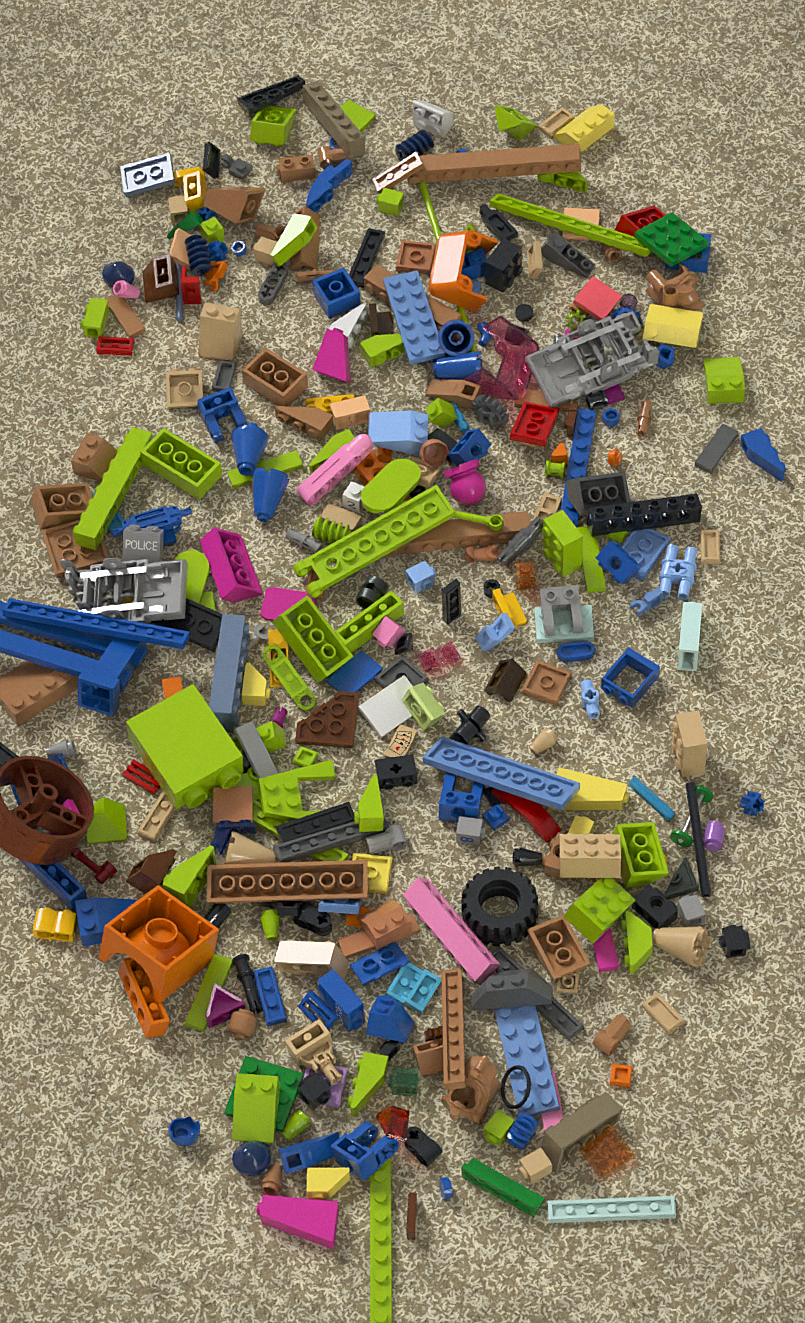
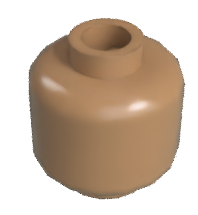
M239 1009L232 1013L228 1030L233 1033V1038L244 1040L245 1037H252L257 1018L253 1012Z

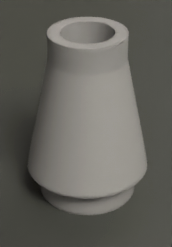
M66 739L46 747L47 757L49 759L72 758L73 755H76L74 741Z

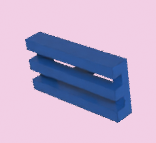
M308 991L298 1007L315 1022L318 1018L305 1006L307 1003L326 1022L325 1027L330 1031L329 1028L334 1026V1022L339 1017L313 991ZM309 998H311L330 1017V1019Z

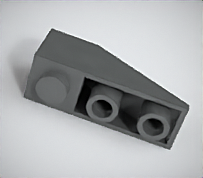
M556 232L548 237L541 246V254L549 262L586 278L596 266V264Z

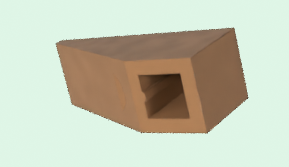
M432 379L425 395L436 399L440 398L449 403L454 401L458 406L473 410L472 403L479 395L482 396L481 385L465 380Z
M275 407L276 419L279 422L287 423L295 430L303 431L310 437L321 441L334 426L333 415L317 407Z

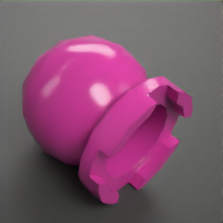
M478 459L443 471L445 479H452L450 483L451 495L455 501L462 505H475L481 501L486 492V481L482 474L476 471L477 467L480 466Z

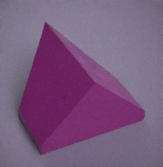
M216 983L213 986L206 1014L208 1028L231 1019L233 1012L245 1009V1003L242 999Z

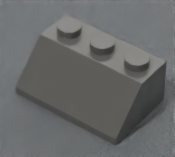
M625 471L566 481L569 501L580 516L588 515V508L630 502Z

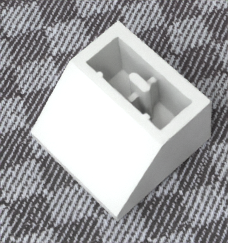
M423 100L413 101L414 126L444 138L454 124L453 112Z

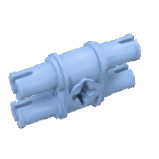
M670 544L667 546L666 556L661 562L662 570L659 575L661 582L660 590L663 592V598H668L672 584H679L678 598L680 600H688L690 588L695 581L697 549L687 547L684 560H678V547Z

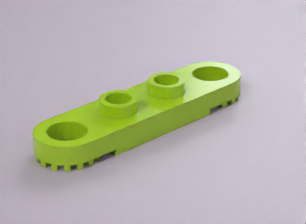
M267 646L263 651V659L298 708L303 711L313 709L316 704L315 696L278 646ZM269 650H276L278 652V657L275 660L267 657ZM309 696L312 700L311 704L306 707L300 703L302 697Z

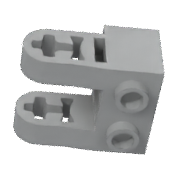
M578 585L540 589L539 601L545 636L555 635L553 611L561 610L570 611L573 633L583 632Z

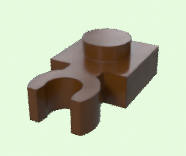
M578 403L570 404L568 418H564L563 429H567V436H574Z
M442 1026L427 1028V1031H424L425 1042L443 1037Z

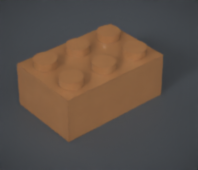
M266 347L242 369L243 383L278 406H289L308 387L307 373Z

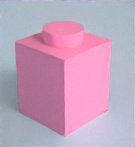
M385 616L372 635L377 638L376 642L382 647L388 646L393 648L406 630L393 619Z

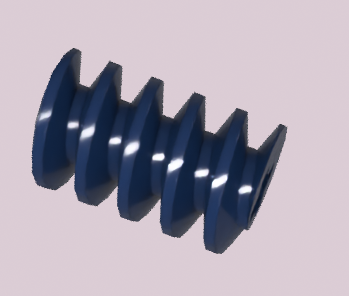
M419 130L412 137H408L401 144H397L395 151L398 159L402 161L415 152L423 155L424 151H429V147L434 148L435 145L427 132Z
M200 235L187 237L184 242L191 274L200 275L212 270L213 267L210 265L211 259L208 258L210 253L207 252L209 249L206 246L207 240L202 239Z

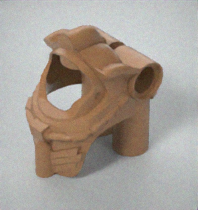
M679 263V275L670 280H666L658 270H652L647 274L646 280L650 285L647 287L646 292L657 305L697 311L704 307L703 302L699 301V296L694 289L695 284L698 283V277L685 265Z
M472 1056L465 1062L466 1088L451 1089L447 1096H442L441 1103L444 1107L450 1109L452 1120L456 1121L459 1117H464L481 1125L489 1111L488 1106L502 1086L501 1082L495 1078L497 1069L487 1056Z

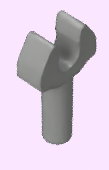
M264 624L253 628L254 637L250 640V645H247L248 652L259 642H268V631L266 634H260L265 629Z

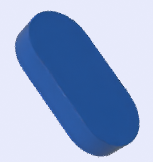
M589 641L563 643L557 648V657L562 662L590 660L595 655V646Z

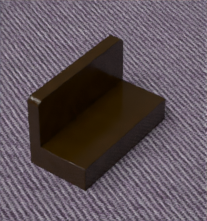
M376 303L369 304L371 337L393 334L391 312H377Z
M513 658L501 660L484 691L488 695L499 693L507 702H511L527 673Z

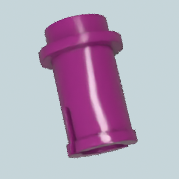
M279 706L269 722L273 721L283 728V722L288 711L284 707L280 711L281 707Z

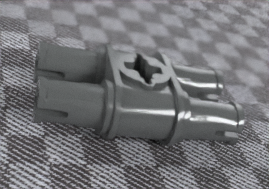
M536 517L526 528H521V531L515 534L511 541H508V546L497 558L508 567L519 555H524L541 534L543 521Z

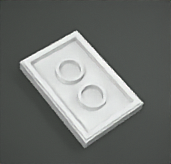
M405 675L358 707L380 738H383L396 729L399 724H403L413 717L401 701L408 689L413 687Z

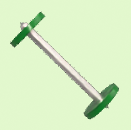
M695 785L698 807L701 801L711 802L714 797L713 793L703 786ZM690 815L682 831L674 830L670 834V839L675 844L683 847H690L693 843L692 837L687 834L691 825Z

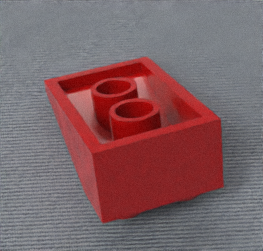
M655 205L621 216L615 231L634 237L636 231L664 217L665 214Z

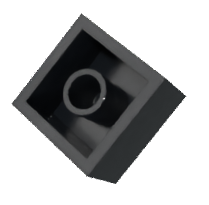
M505 238L500 242L485 261L486 285L502 293L512 286L515 277L520 276L523 271L521 246Z

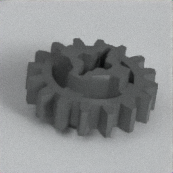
M485 394L479 395L472 403V409L475 411L474 414L479 416L478 419L485 425L489 424L491 428L494 426L497 430L499 428L502 429L509 421V414L506 413L507 409L502 408L503 404L497 401V399L493 400L491 396L487 398Z

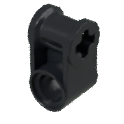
M304 902L301 905L298 916L293 918V922L297 926L319 936H327L332 932L330 914L318 912V908L310 903Z
M413 1126L405 1131V1148L425 1167H428L443 1153L439 1144L427 1136L420 1128Z

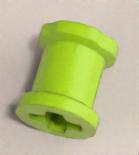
M547 460L545 477L552 475L564 478L566 463H553Z

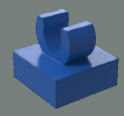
M498 804L482 814V818L493 831L510 821V817Z

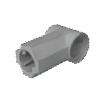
M400 825L390 826L383 833L365 838L370 855L389 849L399 851L406 848L408 844Z

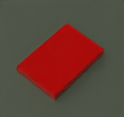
M524 402L511 430L509 440L545 447L559 416L560 409Z

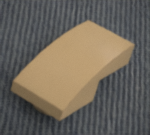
M580 970L559 978L557 992L577 994Z

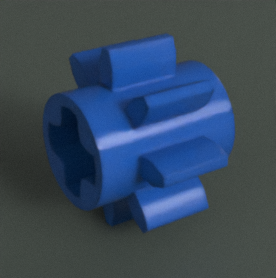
M205 206L198 209V214L203 218L202 222L212 217L216 219L219 217L216 212Z
M217 240L207 245L209 247L207 252L210 253L208 258L211 261L219 262L227 259L228 248L223 242L219 243Z
M748 791L746 795L741 796L739 806L744 808V814L757 816V812L763 811L765 800L760 798L761 793Z

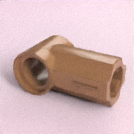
M323 146L317 151L319 164L322 169H326L329 165L334 167L335 164H340L347 158L353 162V157L349 158L342 148L332 149L329 146Z
M258 223L255 238L260 239L262 236L278 242L286 227H273Z
M617 1014L605 1030L602 1029L597 1033L592 1044L608 1056H611L619 1046L620 1040L632 1027V1024L625 1016Z

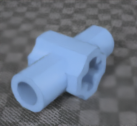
M584 680L580 683L582 690L581 705L582 708L586 709L588 718L595 719L600 716L598 708L599 693L598 690L594 689L591 680Z

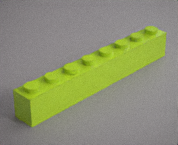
M131 427L129 433L125 434L122 446H119L117 449L116 457L111 460L108 471L103 474L100 486L98 485L95 489L93 499L89 500L86 511L81 514L78 526L76 525L73 529L76 545L97 550L142 466L140 451L153 439L152 432Z

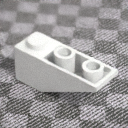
M366 303L361 304L333 322L329 328L330 330H333V328L343 330V334L348 337L349 348L353 345L355 335L360 333L362 322H366L368 318Z

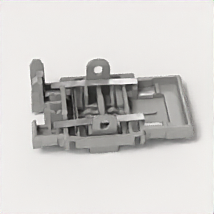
M633 311L621 314L615 319H611L609 316L597 322H594L592 319L585 320L578 326L576 331L557 338L556 344L553 343L542 350L525 356V361L549 407L555 408L583 395L586 398L589 393L592 395L631 379L633 374L638 376L641 369L644 370L658 364L660 352L658 348L650 346L645 339L642 343V349H640L633 334L641 330V325ZM604 343L607 348L611 347L612 351H604ZM606 355H616V357L610 356L608 361L604 362L603 357ZM597 361L598 365L591 367V372L589 369H585L589 362Z
M106 558L103 560V564L90 565V570H78L71 560L61 559V567L64 569L66 581L69 583V594H76L78 596L76 611L146 624L162 619L185 618L188 563L185 559L151 563L149 559L122 562L117 558ZM107 589H109L112 594L103 597V593H107ZM122 598H134L132 603H122ZM114 599V604L109 605L107 602L102 604V602Z

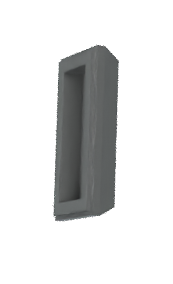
M219 360L212 390L221 391L231 387L237 362Z

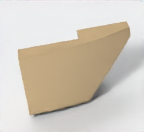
M543 493L533 520L538 517L543 521V519L557 513L562 498Z

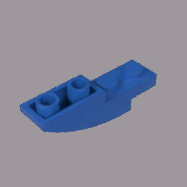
M347 158L336 168L329 165L323 170L309 191L306 201L307 208L317 212L322 205L332 200L334 196L333 189L337 188L343 180L348 179L352 175V161Z

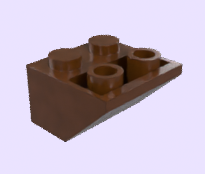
M171 255L153 258L142 271L145 302L148 303L180 295L177 264Z
M172 849L148 855L133 866L125 882L145 894L157 885H162L167 870L175 863L176 859L174 856L177 851Z

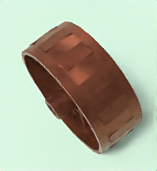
M21 756L6 762L0 768V787L14 785L21 805L10 811L5 805L0 792V848L13 857L34 864L49 865L68 858L86 835L94 818L93 800L87 787L71 770L47 758ZM67 799L73 800L79 813L62 806V804ZM38 827H42L57 835H49L36 830Z

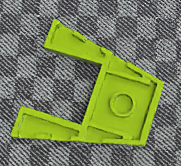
M333 760L259 778L258 788L263 816L288 821L289 819L296 820L322 811H303L298 781L334 780Z

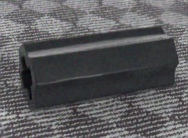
M215 903L204 919L219 929L231 913V908L225 903Z

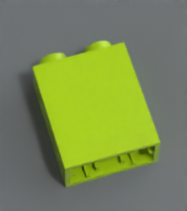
M194 684L126 721L128 739L176 810L185 805L190 809L195 808L208 798L207 793L213 790V788L221 786L222 789H228L241 780L243 756Z

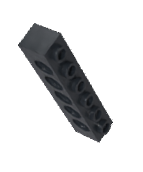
M696 493L588 508L587 526L591 537L617 532L700 522L702 505Z

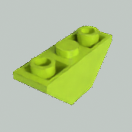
M625 911V919H621L622 931H626V937H623V949H627L628 955H624L625 967H629V974H634L652 955V932L650 926L632 912Z

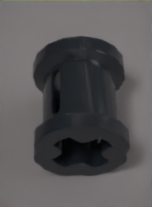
M604 390L591 396L588 394L585 398L588 409L593 410V408L602 405L608 406V399Z

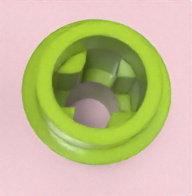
M265 910L261 913L260 920L266 940H277L280 915H277L276 910Z
M298 1110L292 1114L281 1134L288 1141H291L309 1127L308 1124L311 1120L302 1111Z

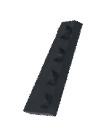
M299 75L238 97V105L251 116L279 100L303 89V85H305V80Z

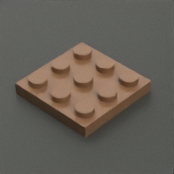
M80 520L41 530L56 579L65 576V571L61 567V559L71 560L78 570H88L90 565L103 564V560L109 558L103 538L97 550L75 544L73 529L76 525L78 526Z

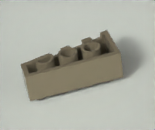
M607 1092L593 1097L590 1103L578 1107L573 1114L564 1116L558 1124L549 1126L544 1131L541 1148L552 1163V1170L555 1173L561 1170L560 1165L565 1160L568 1162L572 1161L581 1147L586 1149L594 1141L596 1135L602 1136L620 1121L623 1108Z

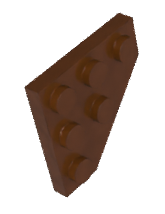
M339 691L334 695V698L315 709L313 714L305 720L302 719L298 722L295 744L354 748L359 692Z

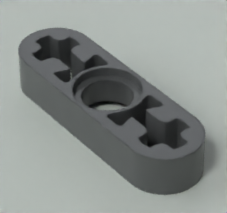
M275 263L273 264L258 292V299L262 305H270L274 302L288 276V265L286 263L280 267ZM271 281L278 282L275 286L269 285Z

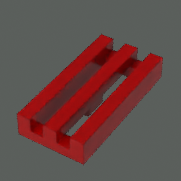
M99 336L96 353L132 356L134 338Z
M134 759L131 761V765L127 766V770L122 773L124 778L153 795L160 788L158 782L152 779L154 776L148 767ZM131 772L134 773L135 775L141 777L143 780H145V781H147V782L153 784L155 787H152V786L148 785L147 783H145V782H143L142 780L136 778L135 776L131 775L130 773H131Z

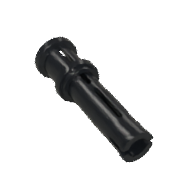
M240 954L232 959V963L236 966V976L242 983L250 1011L255 1014L254 1010L256 1009L258 1014L263 1008L253 980L254 970L250 967L249 955Z

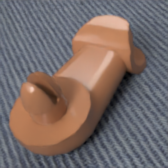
M494 544L475 549L473 546H469L465 551L464 558L467 563H473L475 560L496 561L502 549Z

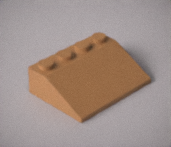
M25 661L0 677V706L13 722L20 726L78 689V677Z

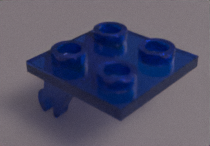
M229 820L220 821V824H215L214 841L210 845L214 847L215 855L217 848L220 855H222L224 848L230 840L232 831L239 834L257 833L255 822H251V820H240L239 823H231Z

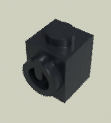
M729 925L722 928V935L719 936L720 948H724L726 958L746 956L747 949H750L749 934L747 930L743 931L742 925Z
M317 1073L308 1075L298 1085L299 1098L314 1111L318 1106L324 1105L329 1101L331 1097V1084L325 1077L321 1078Z

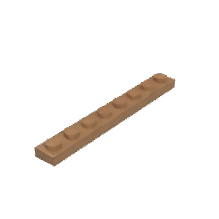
M462 968L441 971L445 1090L466 1088Z

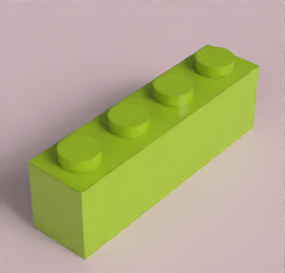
M391 590L335 632L352 654L375 637L372 634L385 616L394 621L404 615V602Z

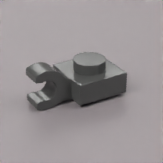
M224 154L221 158L224 161L222 166L229 169V174L241 180H244L253 170V165L239 158L234 161L228 154Z

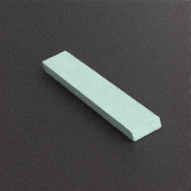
M675 1196L548 1201L549 1223L676 1218Z

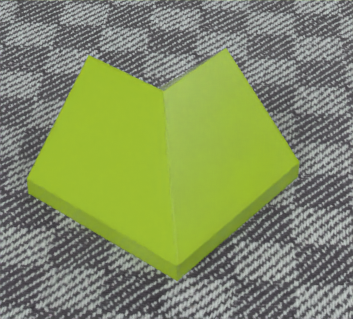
M495 105L494 107L499 131L506 132L519 141L537 127L536 123L511 107Z
M105 797L93 804L94 818L86 833L87 843L127 841L125 805Z

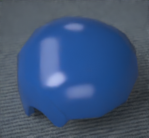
M190 1116L172 1120L168 1126L169 1138L180 1146H188L195 1143L200 1134V1122L193 1121Z

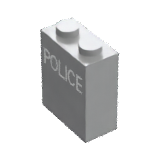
M129 525V527H126L123 530L122 562L149 559L151 563L163 561L164 530L159 529L157 526L140 528L139 525Z

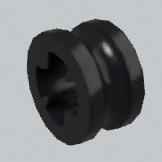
M489 579L484 583L483 592L485 596L492 598V589L488 590V587H495V590L500 588L497 580Z

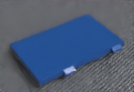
M361 650L337 672L330 675L326 682L338 692H358L369 681H373L375 676L383 670V667Z
M392 942L368 956L360 957L361 959L350 964V967L364 986L407 965L410 961L397 942Z

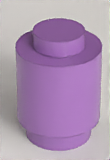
M710 821L705 827L703 841L704 847L709 851H717L723 846L725 828L721 822Z

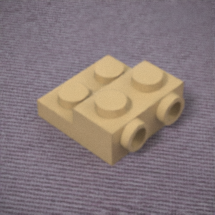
M189 368L188 371L171 369L169 372H166L167 409L197 407V400L203 398L204 391L202 370Z

